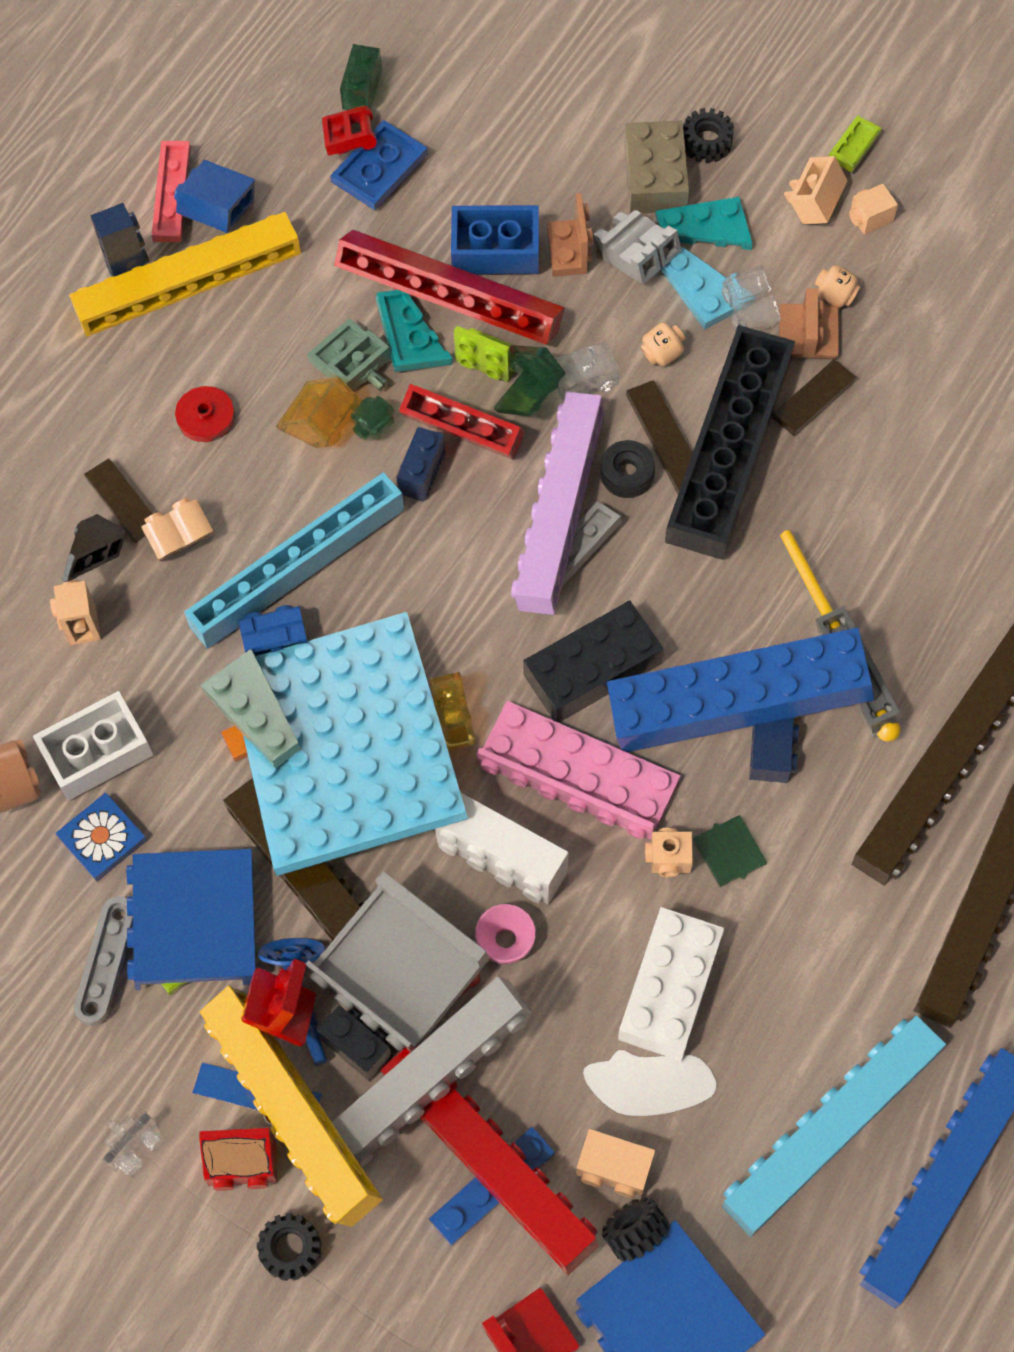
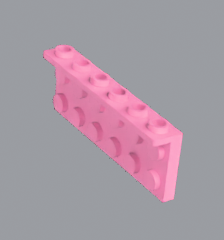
M509 701L504 705L484 747L479 748L477 752V764L485 772L492 775L500 773L509 777V780L519 787L525 788L529 786L534 788L546 799H559L566 802L570 809L579 813H584L585 811L591 813L601 823L608 826L616 824L625 828L629 835L638 839L645 837L651 840L652 832L656 831L680 781V775Z

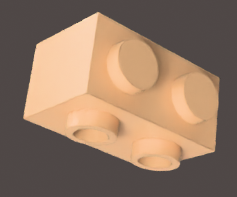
M71 580L64 582L62 585L54 586L55 598L50 599L52 614L54 617H57L59 629L64 631L70 646L101 640L97 607L85 580Z
M589 1129L576 1168V1175L582 1177L581 1182L593 1187H601V1184L615 1187L614 1192L627 1198H634L635 1194L642 1196L655 1150Z

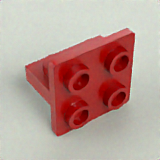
M294 958L286 970L282 968L278 975H274L261 968H256L251 979L241 1021L299 1047L303 1046L306 1041L316 998L315 992L301 986L306 963Z

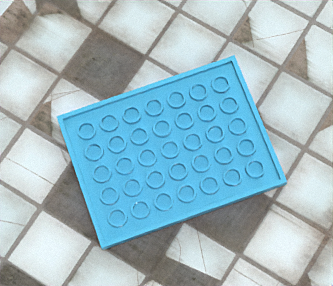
M407 612L307 641L308 643H299L285 647L277 652H268L255 656L301 748L300 751L274 768L243 735L276 876L468 819Z

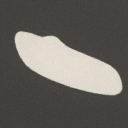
M619 1050L612 1056L610 1061L589 1064L584 1068L583 1072L587 1085L604 1104L617 1113L630 1116L660 1115L695 1106L712 1097L717 1086L710 1068L700 1058L692 1055H684L682 1061L667 1056L637 1057L624 1050Z

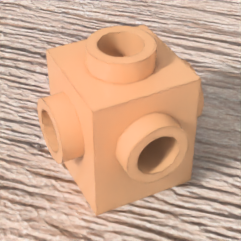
M662 828L658 832H652L651 843H645V862H651V873H659L661 877H675L679 873H691L693 863L692 832H677V829Z

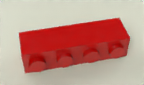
M413 384L409 385L399 412L408 419L511 460H514L525 434L522 428Z

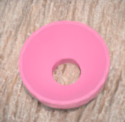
M500 904L491 907L481 915L476 925L475 938L477 944L487 952L489 960L498 964H513L525 958L532 949L535 941V926L529 914L515 905ZM502 931H509L516 938L515 943L509 948L500 947L496 943V937Z

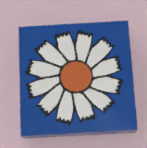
M106 792L55 833L96 882L147 841L141 831Z

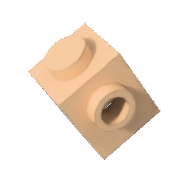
M880 184L869 190L864 189L853 197L849 216L852 223L858 226L865 235L894 222L898 204L885 185Z

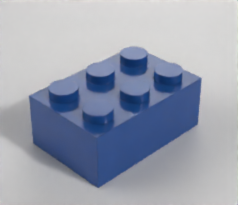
M539 205L452 206L451 265L473 274H539Z

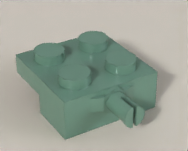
M350 318L307 354L308 361L348 396L367 381L372 383L379 391H383V387L386 388L388 385V381L377 372L391 360L389 346L369 329L365 332Z

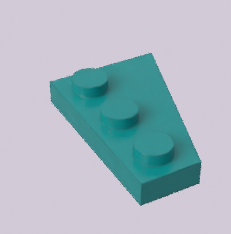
M739 197L655 211L657 225L664 229L668 226L676 229L680 243L696 244L698 242L715 243L716 247H726V244L741 246V249L752 250V240Z
M400 290L376 293V303L387 345L390 348L394 372L452 365V356L448 351H444L438 342V336L424 322L423 314L408 293Z

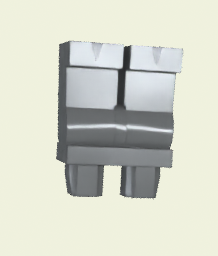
M634 210L629 215L620 211L613 218V229L608 232L600 228L593 235L595 246L602 251L604 261L612 264L641 284L647 282L661 269V266L664 267L681 252L676 229L670 226L664 229L656 225L650 218L642 217V214L637 210ZM663 247L669 248L666 254L663 252ZM643 264L649 266L645 272L643 271Z

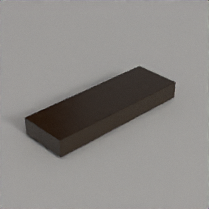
M833 359L773 413V419L795 437L855 382L856 376Z
M110 458L84 473L86 480L127 531L131 539L137 542L145 537L141 527L146 524L144 519L152 515V513Z

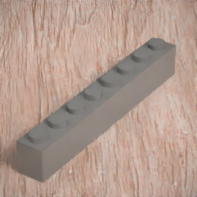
M499 976L496 977L332 1122L361 1167L372 1160V1153L377 1148L386 1146L398 1137L399 1133L397 1131L406 1123L411 1124L418 1120L424 1114L423 1108L432 1100L438 1101L450 1091L449 1085L457 1078L462 1079L468 1076L476 1068L474 1063L482 1056H489L498 1050L502 1045L500 1041L506 1035L516 1033L526 1025L528 1021L526 1018L533 1011L509 980Z

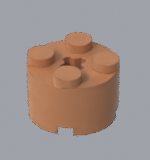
M21 739L17 741L12 740L0 745V814L35 801L37 797L42 796L38 786L37 775L33 766L30 767L28 755Z

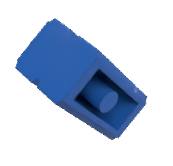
M283 605L276 608L275 612L267 614L253 612L247 614L245 619L238 620L245 653L251 649L254 656L268 652H277L285 647L299 643H308L299 606Z

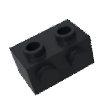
M338 1005L317 1028L319 1038L370 1082L392 1057L390 1048L387 1046L389 1042L380 1031L373 1030L371 1032L360 1019L361 1015L351 1008V1010L346 1011Z

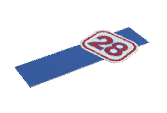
M202 1062L192 1093L258 1110L253 1103V1100L256 1098L252 1092L247 1090L237 1079L236 1075L239 1072ZM311 1091L320 1103L322 1093ZM263 1115V1118L266 1121V1123L272 1125L269 1118Z

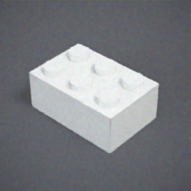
M119 691L33 735L36 744L68 801L153 756L147 740Z

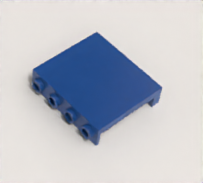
M251 849L132 854L133 865L126 866L127 885H133V896H127V916H133V928H127L128 948H133L134 960L127 961L128 980H134L135 989L141 990V984L242 980L243 985H250L253 972L255 971Z
M676 1220L670 1224V1229H667V1236L661 1237L663 1240L661 1244L653 1246V1251L650 1253L648 1250L645 1251L643 1257L638 1258L636 1256L634 1261H628L627 1259L625 1262H622L576 1299V1305L579 1307L575 1311L577 1317L587 1329L593 1326L601 1336L597 1342L604 1352H746L766 1335Z

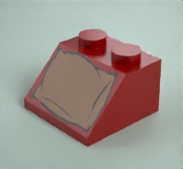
M269 1128L199 1131L204 1181L208 1186H213V1190L229 1191L234 1189V1185L248 1184L249 1189L268 1188V1183H277V1141Z

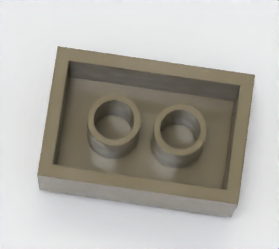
M682 120L625 123L624 146L630 213L634 210L639 211L641 214L655 213L657 210L688 205L689 186Z

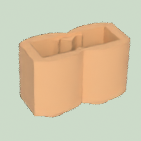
M184 498L172 505L173 511L162 515L160 511L144 519L146 524L141 527L159 562L213 535L214 531L197 499L189 501L188 498Z

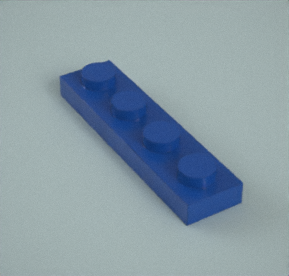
M533 1127L514 1142L527 1157L524 1162L531 1170L535 1167L540 1168L555 1155L552 1148ZM475 1177L429 1218V1221L446 1241L453 1246L500 1203Z

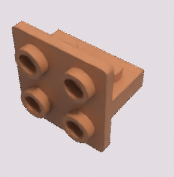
M806 288L803 304H780L779 336L795 341L792 357L837 359L838 307L823 305V301L818 300V289Z

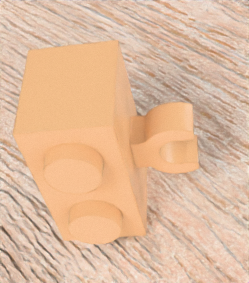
M835 156L813 157L809 159L800 179L790 181L789 184L793 191L785 192L784 196L788 203L792 204L802 224L828 223L848 180Z

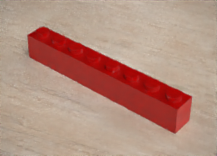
M351 230L339 239L334 263L335 267L545 345L558 334L565 307L356 230Z
M406 1048L399 1052L380 1070L383 1077L411 1052ZM454 1081L449 1085L450 1091L438 1101L432 1100L423 1108L424 1114L420 1118L569 1276L599 1247L595 1237L598 1231L588 1219L582 1217L579 1220L571 1212L574 1206L568 1198L560 1191L556 1195L547 1186L550 1181L538 1167L531 1170L524 1162L527 1157L522 1150L513 1142L508 1145L500 1137L503 1135V1132L491 1118L485 1121L478 1114L481 1109L468 1094L462 1097L455 1090L458 1085Z

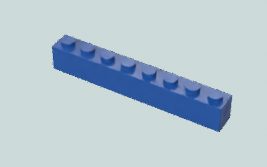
M1003 1048L995 1056L990 1053L987 1055L979 1069L980 1072L984 1073L978 1084L972 1081L962 1099L967 1101V1104L962 1112L955 1110L945 1126L951 1131L945 1141L938 1138L929 1153V1156L933 1158L928 1170L924 1167L920 1168L911 1183L916 1187L915 1192L910 1199L906 1196L903 1197L894 1214L899 1216V1219L893 1228L887 1225L877 1241V1244L882 1246L875 1258L869 1255L859 1271L864 1276L859 1285L895 1309L903 1302L1014 1111V1055Z

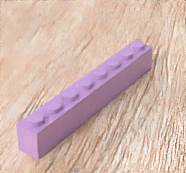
M566 392L564 404L560 403L558 406L557 419L559 423L558 427L552 430V450L547 452L545 456L546 473L545 477H541L539 480V500L534 502L532 506L531 516L533 523L532 527L526 530L525 545L527 547L525 554L521 553L519 557V578L512 583L511 596L516 600L518 611L555 615L605 414L602 395Z

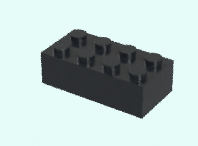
M629 600L524 659L523 675L552 719L559 723L609 694L607 681L644 674L661 665L664 648Z

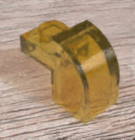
M460 672L430 678L432 698L447 749L452 750L476 744Z

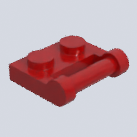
M360 106L322 117L324 143L328 156L345 154L349 150L359 147L369 150L376 146V135L372 132L371 126L373 113L370 107ZM360 123L361 132L353 134L352 124Z

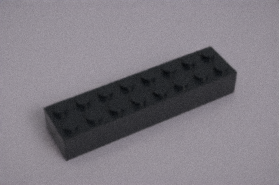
M741 325L737 326L667 524L665 543L724 560L792 360L794 340Z

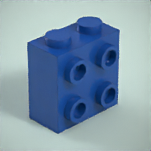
M204 159L197 168L192 169L185 182L177 186L174 194V199L177 200L176 213L228 233L254 202L255 179Z

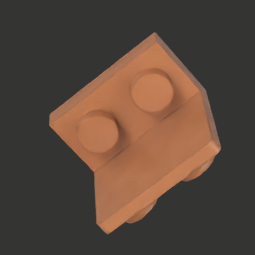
M582 193L575 194V220L546 222L553 277L587 274V262H592L591 245H593L592 228L588 226V221L590 220L588 203H583Z

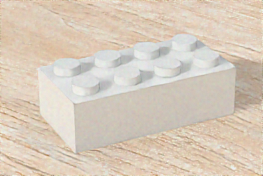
M461 793L468 819L436 828V839L439 848L451 856L458 854L467 859V864L477 871L483 872L485 869L494 874V878L506 887L513 885L521 889L523 895L535 903L542 901L549 905L568 873V852Z
M660 907L619 1029V1041L682 1061L724 931L723 927Z

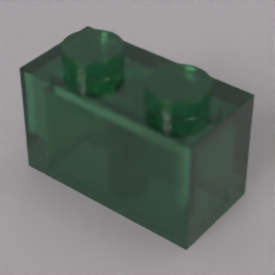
M357 44L352 45L340 86L343 110H350L360 106L372 107L382 72L380 48Z

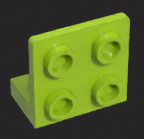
M456 326L454 330L455 358L457 362L467 369L474 368L494 380L500 379L509 383L524 356V349L473 328L467 330Z

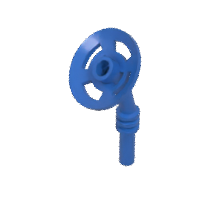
M287 938L260 947L258 954L262 961L276 966H283V969L286 970L294 958L304 963L316 961L325 951V946L321 942L312 939ZM312 1013L306 1042L314 1065L317 1066L324 1064L327 1058L316 1030L318 1022L315 1020V1014Z

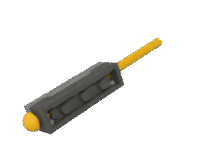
M791 530L781 533L780 537L822 615L816 619L819 635L856 628L845 606L834 611L831 608ZM861 638L872 683L874 700L855 705L872 737L878 736L883 741L891 742L896 740L901 733V712Z

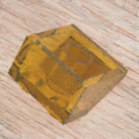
M339 377L306 381L276 427L315 448L332 447L340 440L341 432L346 424L355 418L357 408L362 400Z

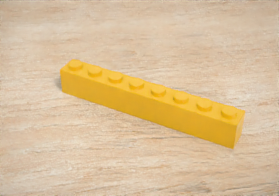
M282 212L277 215H270L266 219L254 224L244 225L238 230L225 235H218L212 240L199 245L189 246L185 250L173 255L163 256L147 265L137 266L131 271L118 276L108 277L100 283L89 287H82L76 292L69 294L83 331L86 337L298 256L301 254L299 239L286 212Z
M228 985L199 1011L206 1021L204 1028L211 1037L219 1041L222 1046L220 1049L222 1056L235 1066L239 1072L236 1075L237 1079L256 1098L253 1100L255 1107L261 1114L269 1118L272 1123L270 1127L272 1133L279 1141L285 1143L289 1149L287 1155L290 1161L304 1172L307 1177L305 1184L324 1203L323 1212L327 1218L334 1224L339 1223L353 1227L376 1207L383 1198L275 1036L241 1021L247 994Z

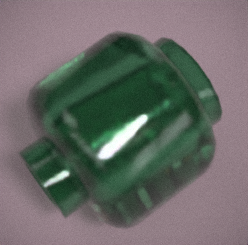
M376 396V398L366 397L351 414V420L354 424L352 430L364 441L367 438L377 441L394 424L395 418L393 413L395 410L380 396Z

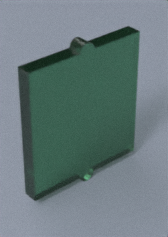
M740 815L720 825L715 823L712 829L693 837L697 849L719 887L739 878L746 879L747 874L767 865V861Z

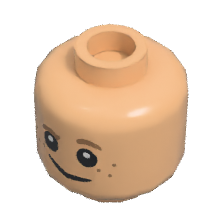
M833 265L828 271L822 269L814 283L819 286L818 298L829 305L837 306L838 309L844 305L849 306L860 288L857 285V276L838 265Z
M661 322L643 335V345L640 348L653 366L658 364L665 367L684 353L682 341L686 338L677 325L670 327L667 323Z

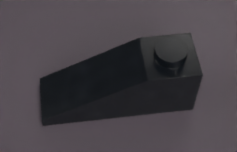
M99 514L80 521L74 531L75 538L62 580L69 582L119 557L127 531Z

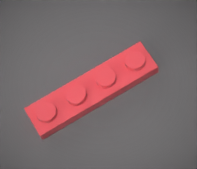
M161 141L151 234L153 242H182L184 216L176 213L177 200L174 199V194L177 186L183 184L188 178L191 152L189 141Z

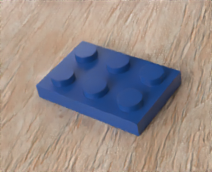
M385 120L372 131L376 135V146L369 150L362 147L356 148L330 175L331 183L373 210H376L428 155V148Z

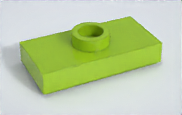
M857 115L831 150L828 157L835 156L840 167L852 173L881 134L882 128Z

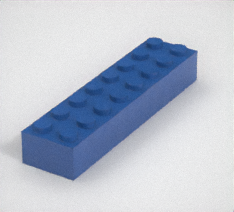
M859 628L607 681L617 741L621 750L625 752L874 700L872 683Z

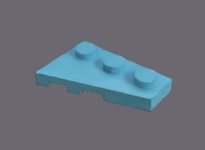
M683 247L677 256L664 267L661 266L660 270L704 330L754 303L753 296Z

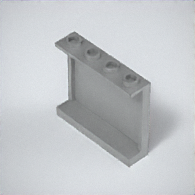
M383 871L375 880L378 886L315 963L313 964L308 961L306 966L312 972L309 978L319 987L325 990L327 986H330L337 992L334 998L348 1010H351L354 1006L363 1013L360 1019L371 1029L376 1031L380 1027L389 1035L386 1037V1040L400 1052L404 1048L412 1052L429 1035L490 958L483 948Z

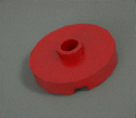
M201 386L193 388L182 395L176 404L175 417L177 425L185 437L196 442L206 443L213 441V438L222 437L228 433L233 426L235 412L232 400L224 391L216 387ZM202 410H209L205 414L200 413Z

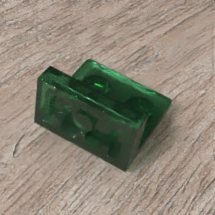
M511 345V368L520 375L493 408L497 413L531 416L541 408V403L546 397L556 390L559 386V381L566 372L547 347Z

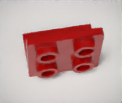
M541 1288L532 1292L497 1318L492 1315L482 1322V1328L497 1352H575L579 1349L578 1342Z

